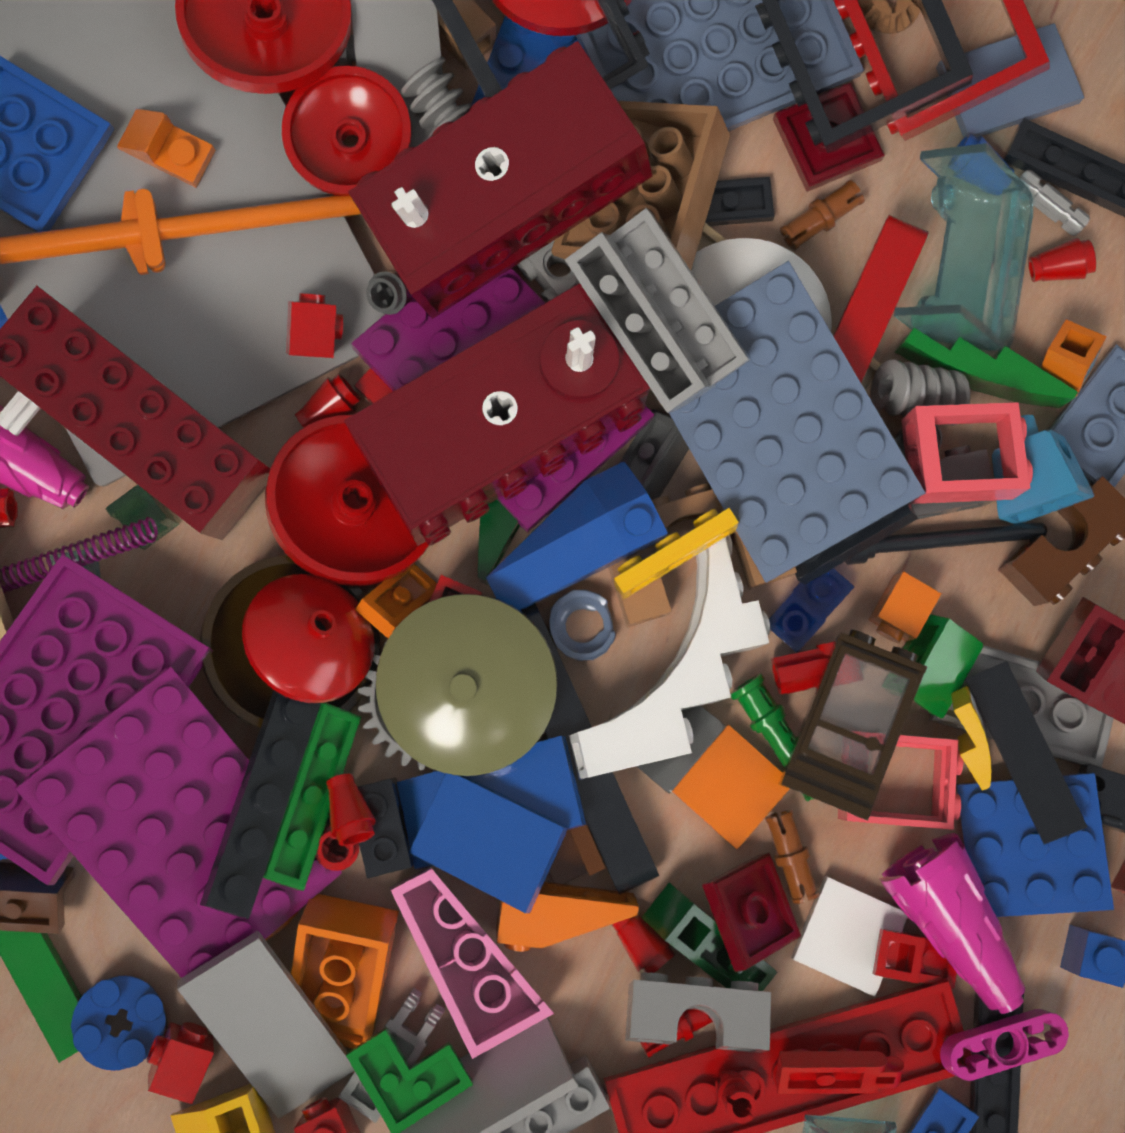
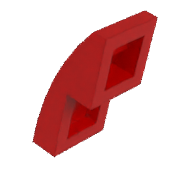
M880 929L872 974L916 984L918 982L934 984L948 980L951 989L955 988L957 972L946 957L942 958L925 936Z

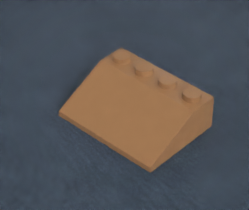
M618 101L645 142L653 177L555 239L551 252L556 257L566 259L601 232L611 235L645 208H648L689 269L692 270L730 138L718 106Z

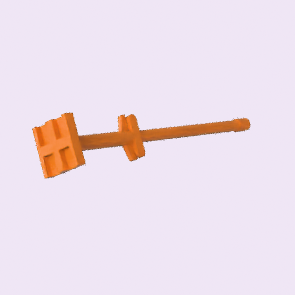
M139 189L136 193L134 190L125 191L121 221L0 237V265L126 248L140 275L149 274L148 267L151 271L159 273L166 267L162 244L164 240L360 215L361 213L351 196L335 195L158 219L156 204L149 190Z

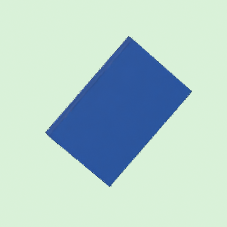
M445 773L409 853L523 913H530L568 828L464 776Z

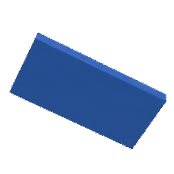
M564 736L537 742L524 756L500 770L482 775L464 776L567 827L568 830L586 825L566 737ZM434 771L397 782L410 849L445 773ZM411 854L414 869L420 870L434 866Z

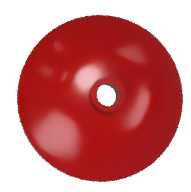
M331 67L319 79L296 89L286 105L282 118V141L292 166L310 185L333 195L350 196L348 191L356 187L358 181L364 175L382 170L394 162L395 157L402 150L411 145V119L402 96L383 76L362 67ZM350 135L358 137V142L354 146L344 145V140Z
M293 574L270 582L253 598L244 616L242 640L251 666L269 687L293 700L306 703H324L339 699L350 693L367 675L375 652L373 628L371 623L355 610L359 604L357 599L342 586L310 574ZM315 621L321 622L325 626L326 631L317 628Z

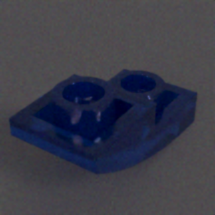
M835 568L806 585L799 582L768 618L770 630L798 653L855 586Z

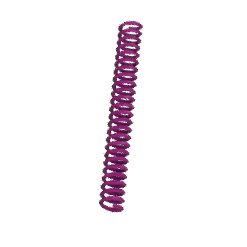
M147 516L145 521L139 519L137 524L135 522H131L130 526L124 524L122 529L116 527L114 531L108 530L107 534L101 532L99 537L97 535H93L91 539L86 537L84 542L78 540L76 544L70 543L69 547L64 545L61 549L55 548L54 552L49 550L47 554L41 553L39 557L34 555L32 559L26 558L24 562L20 560L17 564L5 565L2 569L0 568L5 582L4 587L0 579L3 593L44 579L49 572L45 568L42 557L46 558L50 571L53 565L49 555H53L56 563L59 559L57 552L65 555L64 550L66 549L71 560L84 567L87 564L100 561L102 558L107 559L110 556L117 555V553L122 554L133 548L137 549L140 545L145 546L148 543H154L158 535L157 525L151 517ZM148 521H150L153 526L154 534L152 533L149 527ZM141 523L145 528L146 536L142 532ZM133 526L136 528L138 532L139 540L134 534ZM125 529H127L130 534L131 542L126 536ZM118 531L122 535L123 544L119 540ZM110 534H112L115 539L116 548L111 542ZM103 536L105 537L108 543V550L104 546L102 540ZM95 539L100 544L101 553L96 548ZM87 542H89L92 546L93 555L90 553L88 549ZM80 544L84 547L86 558L81 553ZM72 547H74L77 551L79 559L78 561L74 557ZM35 560H38L39 566L42 570L41 574L38 572ZM28 562L31 563L32 569L34 571V577L30 573V569L27 565ZM20 565L24 566V570L27 574V579L23 577ZM13 567L16 568L20 581L16 579L15 573L12 570ZM5 570H9V574L12 579V584L9 582Z

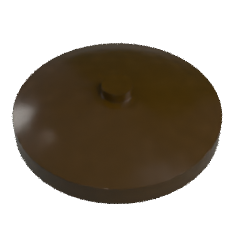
M287 555L260 560L232 576L215 594L205 613L201 626L200 642L214 650L212 653L210 650L203 660V671L208 684L216 697L231 713L258 728H261L273 689L257 675L247 658L242 640V625L249 604L264 586L284 576L310 574ZM338 584L351 593L359 603L366 596L359 586ZM315 621L317 628L326 631L325 626L321 622ZM372 625L375 639L374 654L379 655V630ZM372 661L369 670L376 671L377 666ZM364 678L350 693L325 703L349 712L363 697V695L358 693V689L369 687L372 681Z

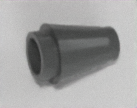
M397 271L375 274L370 279L366 292L368 302L372 308L388 315L398 313L412 296Z

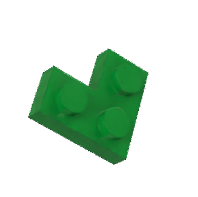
M386 1027L346 1054L347 1059L391 1133L404 1131L473 1085L472 1078L450 1041L410 1066Z

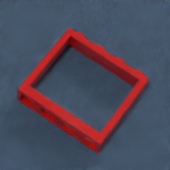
M834 0L842 20L848 17L851 18L856 32L850 34L849 37L859 59L866 55L872 70L865 74L875 97L883 93L887 102L899 96L859 1ZM1001 0V3L1025 59L909 118L906 115L887 124L892 135L899 132L901 137L907 141L1050 69V61L1024 0Z

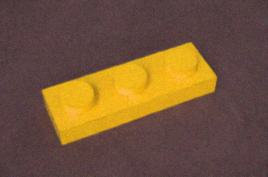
M728 508L718 514L716 509L708 511L693 522L696 528L681 537L678 532H675L657 543L655 547L658 551L648 558L642 560L640 555L618 567L617 570L620 575L614 578V585L623 600L734 533L739 522L731 509Z

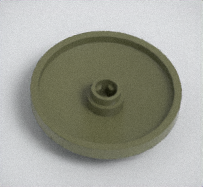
M458 594L442 597L410 613L395 628L382 650L376 673L378 706L391 736L407 754L421 764L439 772L452 775L473 776L487 774L500 770L520 759L536 744L551 719L557 697L558 682L554 657L539 628L524 613L512 605L493 597L478 594Z

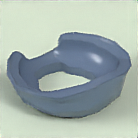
M572 590L556 601L551 608L549 633L556 646L566 656L578 661L594 660L608 651L616 636L607 606L608 601L600 594L589 590ZM576 610L598 611L603 620V631L599 632L589 642H576L566 632L565 624L567 618Z

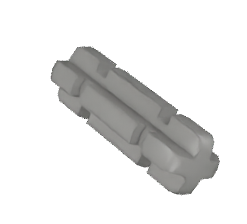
M1029 169L1026 170L1013 186L1014 191L1023 198H1026L1027 195L1032 198L1030 201L1032 205L1055 223L1058 220L1063 223L1061 228L1070 235L1076 236L1088 224L1090 220L1089 215L1079 207L1076 210L1071 207L1072 201L1049 183L1045 185L1040 183L1039 181L1042 178Z

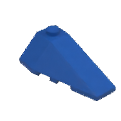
M625 461L585 480L486 579L496 599L502 600L521 611L659 543L666 537L668 532L647 491Z

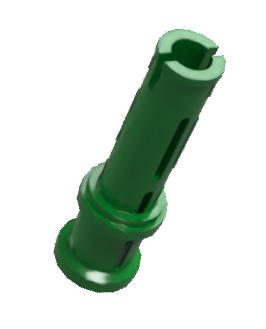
M759 673L730 692L731 699L738 700L751 720L749 725L751 729L756 731V733H762L785 768L797 737L784 718L786 716V709L782 704L775 702L763 684L764 676L762 673ZM802 794L807 802L813 800L812 797Z

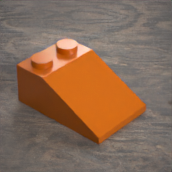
M317 894L314 898L308 900L298 924L291 975L343 1046L353 1049L374 1035L399 911Z

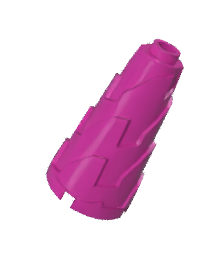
M0 405V412H1V411L4 409V407H3L2 405ZM0 425L1 484L29 498L34 496L61 509H65L69 505L74 508L77 507L89 489V486L84 483L86 476L60 456L61 452L29 430L27 426L18 436H15Z
M956 833L937 837L932 840L937 848L936 851L934 848L924 849L920 845L890 865L882 873L883 878L879 879L902 911L919 927L942 958L946 957L957 974L970 984L987 1008L999 1010L1001 1014L1009 1013L1017 1009L1024 1002L1022 995L1026 987L1002 935V926L984 893L985 888L959 836Z

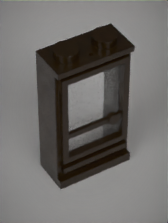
M851 629L849 635L841 632L836 637L778 785L793 789L824 804L836 807L853 814L855 817L868 821L874 801L927 666L917 663L919 656L911 651L893 646L891 652L874 645L876 641L874 637Z

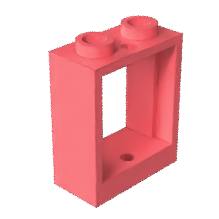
M1019 402L915 406L901 420L906 461L926 493L913 500L911 504L1013 500L1031 488L1033 468L1030 460L1026 458L1024 441L1027 435V425L1025 419L1020 415ZM996 423L1003 478L942 481L935 425Z
M851 731L865 738L875 737L880 744L883 743L886 735ZM900 735L896 747L935 750L931 815L872 810L867 821L838 809V819L845 821L954 830V820H958L961 813V798L959 794H956V776H960L963 770V759L958 749V740ZM842 736L841 762L867 772L869 750L866 749L864 744Z

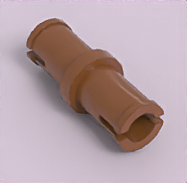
M848 180L842 187L823 200L815 199L809 203L807 211L780 227L781 235H788L784 239L787 245L792 250L798 249L800 245L822 230L830 231L835 227V221L858 205H862L865 202L863 194L855 195L861 191L857 184L852 180Z
M791 809L781 811V819L785 830L781 828L777 813L765 817V821L768 823L777 851L774 859L776 865L783 869L792 896V903H804V895L800 884L804 886L808 901L816 899L820 896V893L817 890L807 860L811 855L808 847L802 845L793 817V811Z

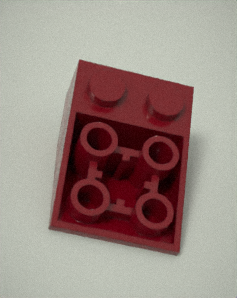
M1082 597L1035 671L1055 687L1125 724V620Z

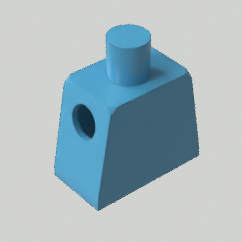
M1034 415L1021 416L1025 419L1027 425V435L1024 441L1026 458L1030 460L1033 468L1031 488L1013 500H996L999 519L1019 524L1093 498V490L1065 437L1050 429L1039 432ZM1000 448L992 453L994 479L1003 478Z

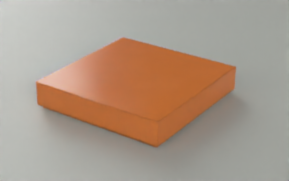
M726 725L672 792L737 850L790 788L778 785L783 773L730 725Z

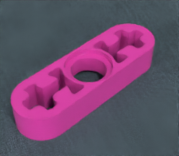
M1034 1009L949 1036L941 1047L940 1059L942 1065L949 1073L963 1080L972 1081L1059 1053L1067 1044L1069 1031L1066 1022L1059 1015L1043 1009ZM1043 1023L1050 1025V1031H1047L1044 1035L1045 1040L1035 1036L1027 1037L1024 1033L1034 1035L1044 1030ZM1010 1032L1014 1042L1013 1048L1009 1054L1000 1057L996 1051V1040L1002 1033ZM963 1048L972 1052L982 1051L986 1056L984 1057L977 1053L965 1058L966 1066L957 1063V1059L963 1056Z

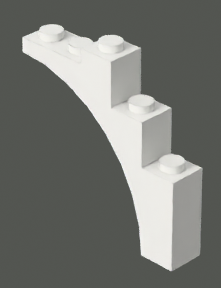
M730 535L696 555V598L689 627L674 660L655 686L633 706L607 722L569 735L579 780L692 753L690 744L693 743L692 727L689 720L683 718L681 710L730 698L729 689L732 688V676L729 667L722 663L721 656L753 650L769 643L770 623L767 614L763 610L761 611L759 600L742 604L743 584L740 575L734 572L730 558L733 550Z

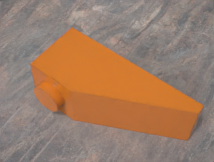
M544 882L530 913H523L500 901L496 923L497 943L504 944V947L509 950L519 952L529 951L531 947L544 948L637 916L639 905L634 893L630 892L619 895L618 891Z

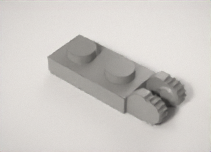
M415 988L408 995L395 1017L391 1016L384 1028H388L410 1066L416 1063L427 1046L428 1041L426 1039L445 1011V1008L439 1004L431 1008L424 1018V1023L418 1033L403 1024L404 1021L415 1010L422 995ZM354 1072L338 1098L376 1123L381 1115L356 1072Z

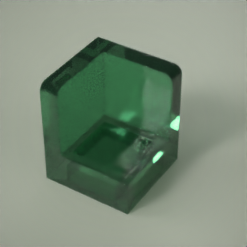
M138 484L105 508L108 514L119 520L122 525L130 526L131 522L137 524L139 519L145 521L147 516L151 517L158 529L156 541L179 525L167 507ZM148 521L149 527L152 533L154 534L153 526L151 522ZM141 523L142 532L146 536L145 528ZM133 526L134 534L139 540L138 532L136 528ZM148 543L145 546L140 545L139 548L146 550L154 543Z

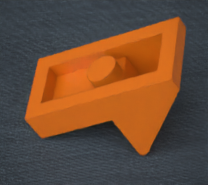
M141 109L135 110L117 145L119 150L197 188L216 151L212 144L174 126L166 114Z
M414 564L402 574L392 579L384 580L362 598L355 610L389 639L401 621L419 607L429 603L437 583Z

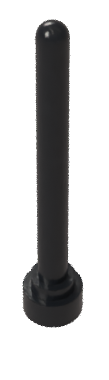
M1030 522L889 535L845 562L847 565L864 564L868 559L874 558L875 554L1030 540L1040 535L1045 537L1048 528L1043 522Z

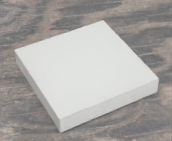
M824 876L819 888L820 896L814 900L801 931V937L796 943L791 958L875 997L883 979L881 976L872 974L880 929L902 932L908 916L894 906Z

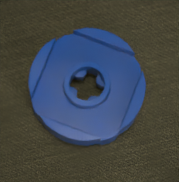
M116 976L102 980L83 994L74 1009L71 1021L73 1043L77 1051L81 1053L87 1062L100 1069L119 1071L135 1067L148 1057L155 1037L157 1035L163 1037L166 1016L161 998L154 988L144 980L132 976ZM119 1009H125L128 1011L127 1020L133 1022L130 1031L122 1030L119 1036H114L110 1034L111 1026L105 1023L108 1014L116 1015Z

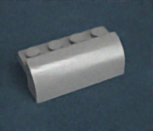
M645 208L611 235L601 232L565 259L667 413L674 412L715 387V384L751 360L650 209Z

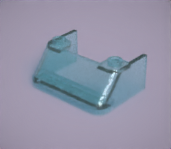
M987 143L921 151L920 160L938 177L937 185L932 190L931 201L934 210L938 211L939 215L947 222L935 296L921 297L915 307L895 308L894 317L911 330L916 328L935 341L952 344L958 337H961L978 349L998 351L1004 346L1010 348L1015 335L1033 219L1032 194L1029 188Z

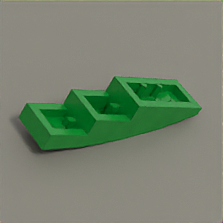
M913 328L903 338L894 352L916 365H929L932 368L940 367L946 370H957L965 375L971 390L1013 402L1059 409L1072 401L1078 393L1006 346L991 357L961 337H958L946 348L921 331Z

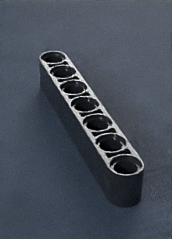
M533 604L521 610V612L539 628L545 637L554 657L557 670V697L545 733L548 739L558 736L566 737L585 821L618 894L621 895L659 877V873L613 772L578 779L569 735L592 728L542 616L536 604Z

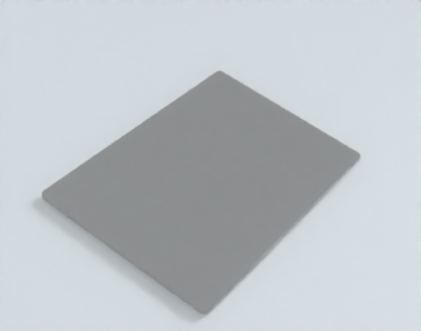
M0 0V56L108 121L115 129L51 230L121 221L125 191L134 190L136 193L139 189H147L151 192L156 204L158 219L333 196L306 182L289 161L282 141V118L286 106L279 93L257 94L237 90L216 81L197 66L182 42L176 21L175 0ZM136 109L162 112L169 117L174 126L213 145L216 151L197 188L117 148ZM0 210V237L35 232ZM344 217L164 240L162 244L166 262L165 269L162 272L155 273L148 267L149 274L145 275L138 273L126 248L0 265V305L8 319L36 285L219 428L359 357L353 350L351 343L385 315L372 308L368 302L366 295L370 279L375 274ZM299 293L326 295L325 304L336 305V314H343L342 340H335L334 358L292 356L286 353L288 301L299 302ZM66 429L95 484L103 487L108 486L126 476Z

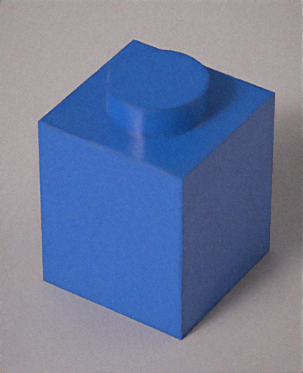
M1069 924L1060 968L1080 977L1124 988L1125 940Z

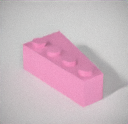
M430 867L389 887L472 1059L554 1014Z

